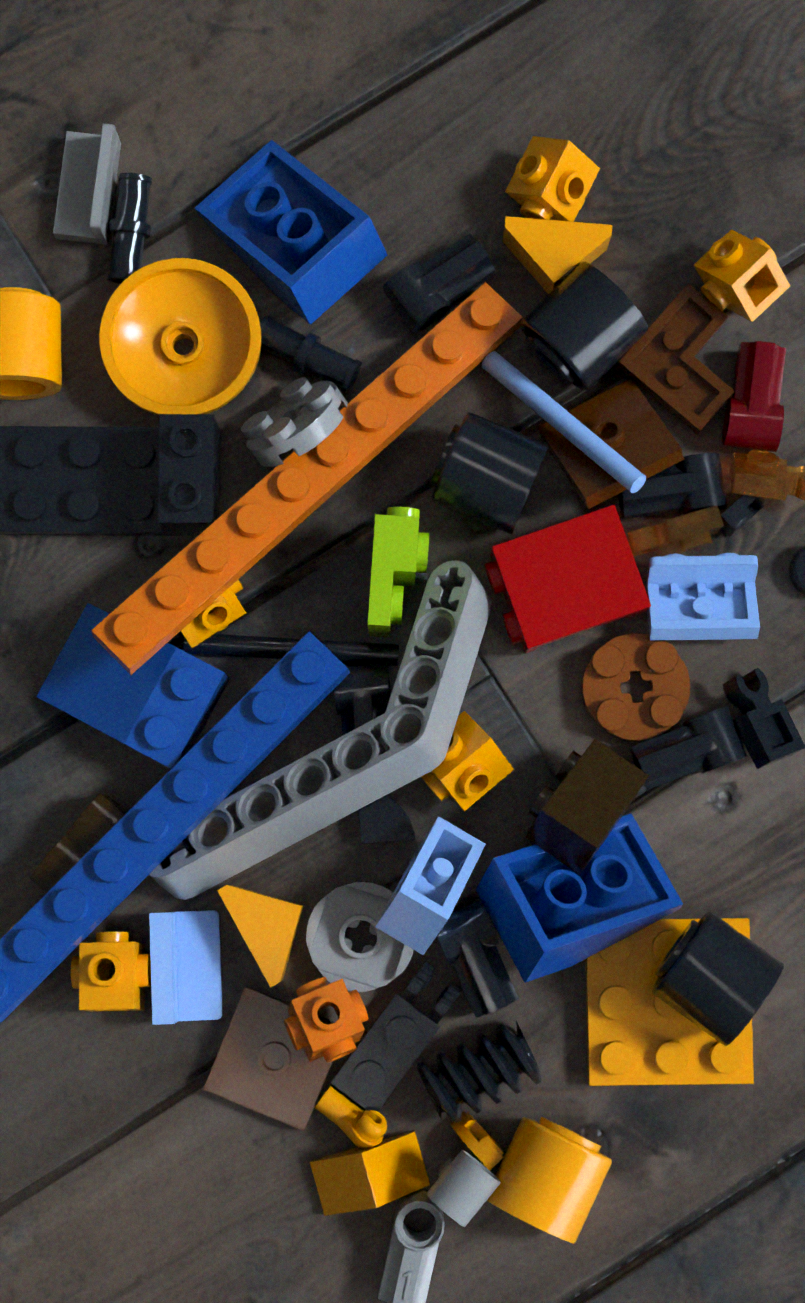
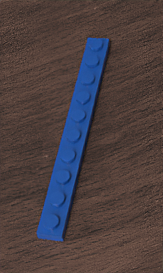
M310 631L0 939V1024L350 674L349 669Z

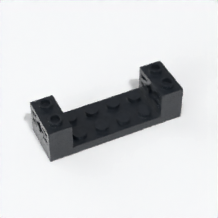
M159 414V427L0 426V535H200L220 517L221 430L215 415Z

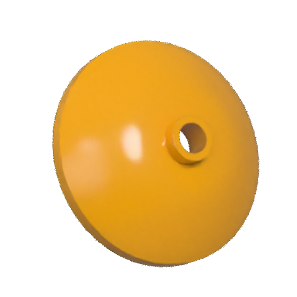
M190 258L160 260L140 268L126 278L112 294L106 305L99 333L102 360L114 385L133 404L158 416L159 414H209L228 404L250 381L258 364L262 343L259 317L252 299L243 286L223 269L208 262ZM182 339H189L194 343L192 351L186 355H180L174 350L176 343Z

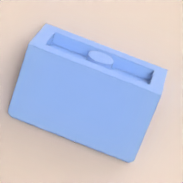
M216 910L149 913L152 1025L175 1024L178 1021L220 1019L223 1016L219 912Z

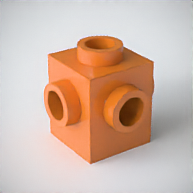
M326 977L318 978L296 989L298 997L291 1000L288 1009L290 1017L284 1019L287 1033L295 1050L304 1048L309 1062L324 1056L326 1063L338 1060L357 1050L355 1043L360 1041L365 1031L362 1023L369 1020L367 1010L358 991L354 989L348 992L343 978L329 984ZM331 1006L334 1008L338 1020L333 1024H324L319 1020L317 1011Z

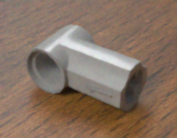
M461 1150L456 1157L449 1155L438 1168L439 1178L426 1195L444 1213L461 1226L466 1227L501 1182L478 1160L466 1151Z
M417 1190L403 1196L396 1204L393 1228L377 1295L379 1300L387 1303H426L438 1245L444 1234L445 1221L443 1211L426 1195L427 1191ZM416 1208L430 1211L435 1218L432 1226L422 1232L410 1230L404 1224L405 1216Z

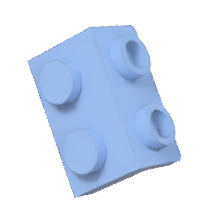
M673 553L665 556L651 557L645 583V590L651 607L647 610L649 640L758 639L760 621L755 587L758 571L757 556L738 555L736 553H722L717 556H685Z

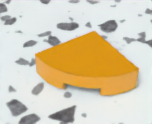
M462 1112L461 1122L456 1123L453 1121L450 1124L456 1134L489 1171L504 1158L502 1147L469 1112Z

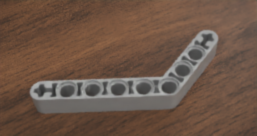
M454 560L439 565L431 573L384 714L225 798L149 876L177 899L186 900L195 897L438 767L446 757L491 612L492 601L490 595L471 568L464 562Z

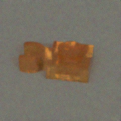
M752 450L748 454L733 453L730 467L732 493L786 501L787 495H792L805 500V466H787V460L780 459L774 453L764 450Z
M716 505L665 520L664 523L628 532L626 537L634 557L664 547L667 549L680 545L682 553L711 545L713 543L711 535L717 534L724 525Z

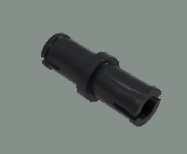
M120 173L118 177L119 189L115 219L109 221L108 232L113 235L110 272L108 273L107 280L113 283L121 284L126 278L142 267L145 239H149L151 236V225L147 224L152 178L138 173Z
M265 316L260 322L261 350L292 364V370L302 376L308 372L324 381L333 382L346 393L350 391L359 375L360 366L362 365L361 361L354 360L321 344V337L313 333L305 336L274 321L269 316Z

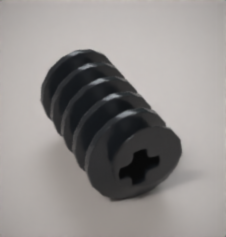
M517 1021L516 1034H513L502 1023L496 1025L497 1043L495 1044L483 1033L476 1035L477 1053L475 1054L463 1043L457 1044L458 1062L453 1063L442 1052L437 1054L438 1072L433 1073L423 1062L417 1064V1070L441 1120V1113L445 1112L454 1122H461V1103L463 1102L476 1114L481 1112L482 1093L487 1094L496 1104L502 1102V1083H505L516 1094L522 1092L520 1075L523 1073L535 1084L541 1083V1071Z

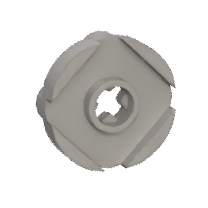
M306 377L296 379L281 391L280 397L282 400L268 411H261L253 415L243 424L241 431L247 438L246 446L261 466L275 467L284 464L278 455L292 448L298 456L305 454L320 444L338 427L343 419V415L338 408L339 406L347 408L348 402L333 382L321 381L310 384Z
M354 882L335 888L314 907L308 920L306 943L312 962L322 976L327 978V981L333 983L343 978L348 991L356 989L358 992H367L386 986L406 969L414 950L376 928L393 894L391 890L370 882ZM360 920L369 922V932L377 936L375 946L365 945L362 953L352 950L353 941L345 937L347 927L357 928Z

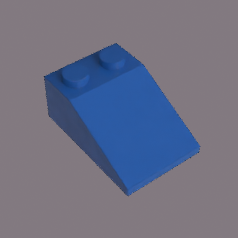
M270 140L195 207L197 214L283 303L310 325L388 255L370 216L273 140Z
M87 603L36 697L172 769L193 748L230 678L225 672L170 643L165 644L138 670L130 675L93 638L91 630L106 618L109 613Z
M632 813L621 817L580 875L535 844L493 858L476 888L477 894L524 983L569 968L676 912L683 905Z

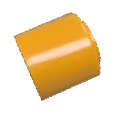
M20 287L0 288V400H29L55 395L62 388L60 303L53 297L32 289Z
M523 1117L495 1175L501 1183L487 1201L542 1231L575 1244L610 1169L612 1160L599 1152L601 1145L544 1117H541L539 1122Z

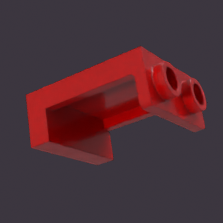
M615 504L492 546L490 551L492 561L484 564L493 593L503 592L510 612L502 614L512 645L521 642L525 654L536 650L540 646L623 617L628 619L640 615L651 607Z

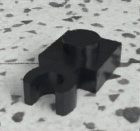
M759 668L754 669L743 677L737 675L723 684V690L731 704L739 708L742 716L736 718L733 722L757 769L805 749V744L783 700L771 703L768 697L769 685L767 678Z

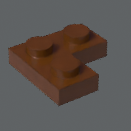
M688 283L651 324L648 331L622 357L617 367L698 435L735 392L695 358L726 323L729 317Z

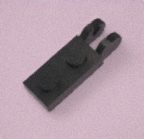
M426 961L400 995L397 993L394 995L358 1044L357 1050L352 1052L331 1081V1084L366 1110H380L440 1028V1025H438L439 1021L444 1017L462 991V988L454 982L446 986L437 997V1003L427 1016L410 1004L418 992L423 990L433 977L432 973L435 968Z

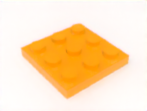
M701 918L660 919L585 959L587 1079L589 1086L754 1084L752 1019L742 1032L725 1047L652 992L653 986L658 979L655 971L689 923L692 920L699 922ZM721 918L750 939V918Z

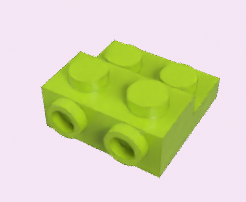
M388 507L387 515L375 514L368 610V633L371 637L390 638L391 624L402 625L404 586H415L416 572L427 573L429 533L419 532V509Z

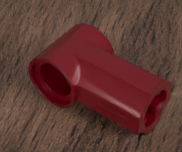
M763 341L741 342L739 345L733 390L735 392L732 398H729L725 411L722 445L777 452L784 422V405H780L786 348L780 347L775 343Z

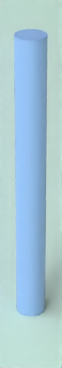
M496 351L489 353L482 362V368L628 491L635 493L641 489L646 481V476Z

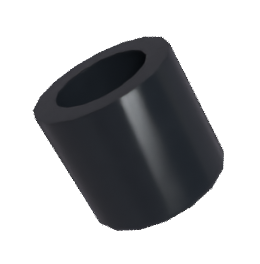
M585 261L580 262L520 322L521 329L527 337L525 339L526 344L539 361L567 385L573 384L581 390H589L648 331L646 320L627 295L604 273Z
M468 413L461 425H454L441 453L431 480V484L435 485L432 501L512 535L549 444L474 413Z
M708 912L699 922L692 920L667 952L655 971L658 979L653 986L652 992L726 1047L742 1032L759 1010L784 969V964L714 913Z

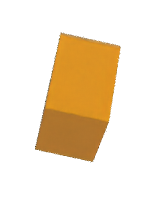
M506 216L502 242L549 294L580 262L585 261L591 264L607 250L612 236V225Z
M226 885L218 889L217 891L269 986L272 987L278 984L284 978L304 905L233 885Z
M415 1130L383 1139L375 1147L367 1149L356 1147L310 1161L324 1216L378 1208L430 1185Z

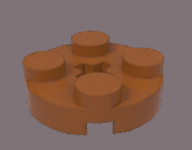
M624 634L608 641L592 656L582 676V701L588 715L608 734L623 741L641 742L666 732L679 722L690 697L689 673L684 661L680 658L672 644L666 641H650L648 634ZM630 673H639L642 681H649L650 691L643 693L642 702H632L631 694L621 692V683H626L630 680Z

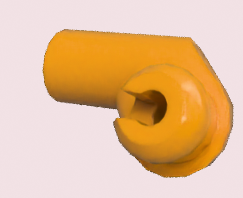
M331 1085L314 1107L336 1124L359 1148L367 1149L378 1146L387 1131V1121L381 1113L375 1110H362Z

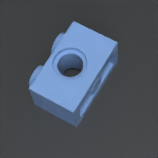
M438 816L414 852L376 928L424 955L448 921L486 844Z

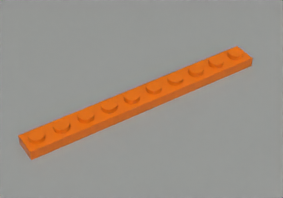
M485 282L347 404V408L343 407L340 410V413L343 415L342 421L326 439L301 456H298L293 451L283 460L284 464L275 467L91 630L93 638L132 675L481 363L489 353L493 352L519 329L523 316Z

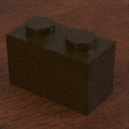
M597 739L592 741L582 756L574 750L571 752L555 776L562 781L555 791L546 786L528 812L536 819L526 838L579 875L627 811L649 777L648 774Z

